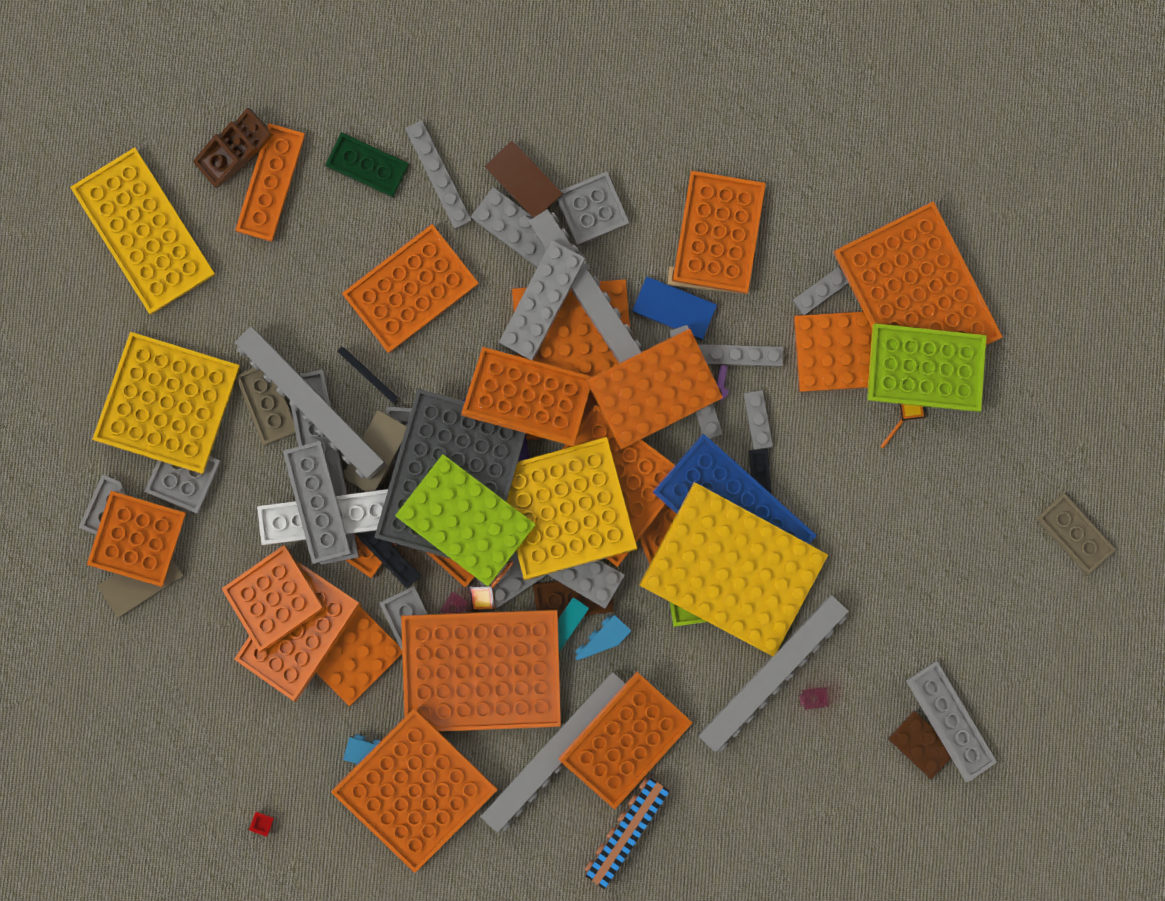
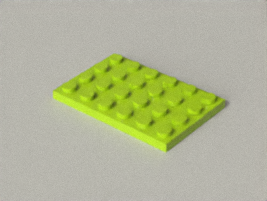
M873 324L867 401L981 412L986 335Z
M443 454L395 515L487 587L490 586L536 526L535 523Z

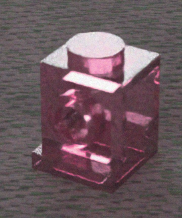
M451 592L440 612L443 614L463 613L469 602L456 593ZM454 604L456 606L455 612L449 610L450 605Z
M826 687L801 690L802 694H799V703L805 710L829 707ZM812 695L817 696V701L814 703L810 700Z

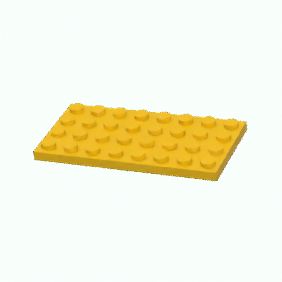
M135 147L70 187L150 315L216 275Z

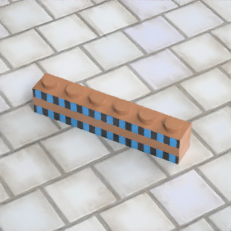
M649 777L648 780L646 778L643 779L638 787L641 789L637 796L633 795L628 802L630 807L626 812H621L617 819L618 825L616 828L612 827L606 835L608 840L604 845L602 843L599 845L595 852L597 854L594 861L590 860L584 868L587 871L585 877L604 890L670 792L667 787L652 777Z

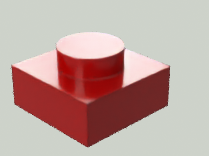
M256 811L249 831L268 837L275 818Z

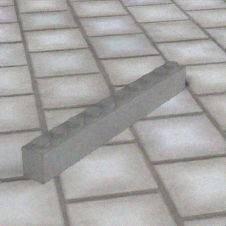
M547 209L528 221L529 227L545 251L551 240L580 254L575 244L571 245L568 241L570 237L564 228L560 229L558 226L559 220L554 212L550 214ZM585 261L571 287V291L620 363L640 353L643 348L637 339L633 340L630 335L632 333L627 323L623 325L620 320L622 317L616 307L612 308L609 303L611 302L610 297L606 292L602 293L599 288L601 285L595 275L591 276L588 271L590 267Z
M250 326L234 342L238 346L236 350L243 357L247 355L251 359L249 363L257 371L261 369L265 373L263 375L264 379L270 384L273 382L278 387L276 391L283 398L287 396L291 400L289 404L296 411L300 409L304 413L302 416L304 420L309 424L313 423L317 427L315 431L322 438L326 436L331 441L329 445L336 452L340 450L344 454L343 460L349 465L353 464L357 468L355 472L362 479L366 477L371 480L387 464L253 327Z
M829 595L777 650L775 655L756 672L697 736L715 753L717 750L721 752L728 745L726 741L731 736L734 738L742 730L740 726L744 722L749 723L755 716L753 712L757 708L762 709L767 704V697L770 694L775 695L781 689L780 684L784 679L788 681L795 674L793 670L797 666L801 667L808 660L806 656L810 652L814 653L821 646L819 642L824 637L828 639L833 634L834 626L837 623L841 625L847 619L846 614L849 611L832 595Z
M611 672L480 817L497 833L500 830L504 832L511 824L509 820L513 815L518 817L524 810L522 807L526 801L530 803L537 796L535 791L540 786L544 788L551 780L549 776L553 772L557 774L564 765L558 758L619 692L625 683Z

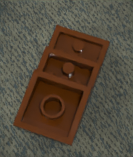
M246 108L235 122L231 121L220 135L215 134L194 159L193 163L211 184L218 188L246 165L274 134L252 109Z

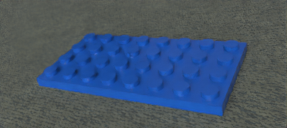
M702 434L652 491L677 514L695 482L808 544L817 536L705 434Z

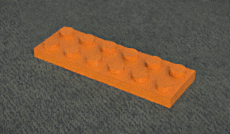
M268 123L267 127L274 135L259 152L235 231L273 242L306 135L302 132Z

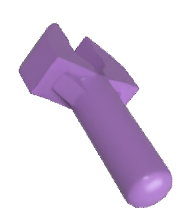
M726 365L720 366L716 383L723 397L720 401L727 397L729 391L724 387L728 369Z

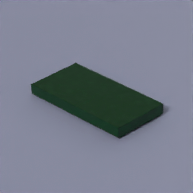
M341 132L324 166L394 198L409 167V163Z

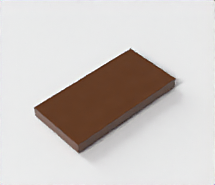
M513 141L506 145L484 166L533 218L549 209L563 196V193Z
M559 581L533 584L536 610H557L558 619L573 597L589 607L584 616L614 612L612 598L607 607L603 608Z

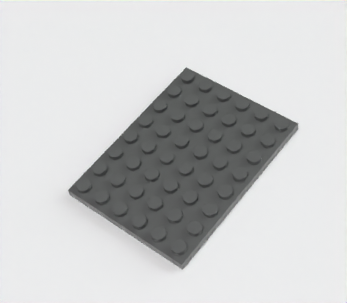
M417 389L374 538L449 558L395 515L442 454L507 502L526 433L461 416L465 401Z

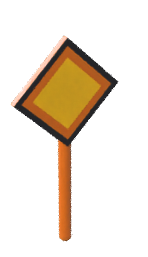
M899 404L901 420L882 443L881 448L886 446L904 421L926 418L925 408L923 406Z
M513 561L509 562L491 586L469 587L472 611H495L493 588L514 564Z

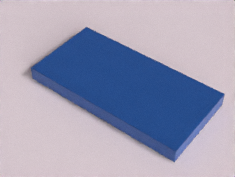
M646 276L632 312L673 329L688 325L694 337L703 340L717 304Z

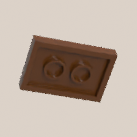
M912 711L887 738L929 779H932L951 759L936 731L915 711Z

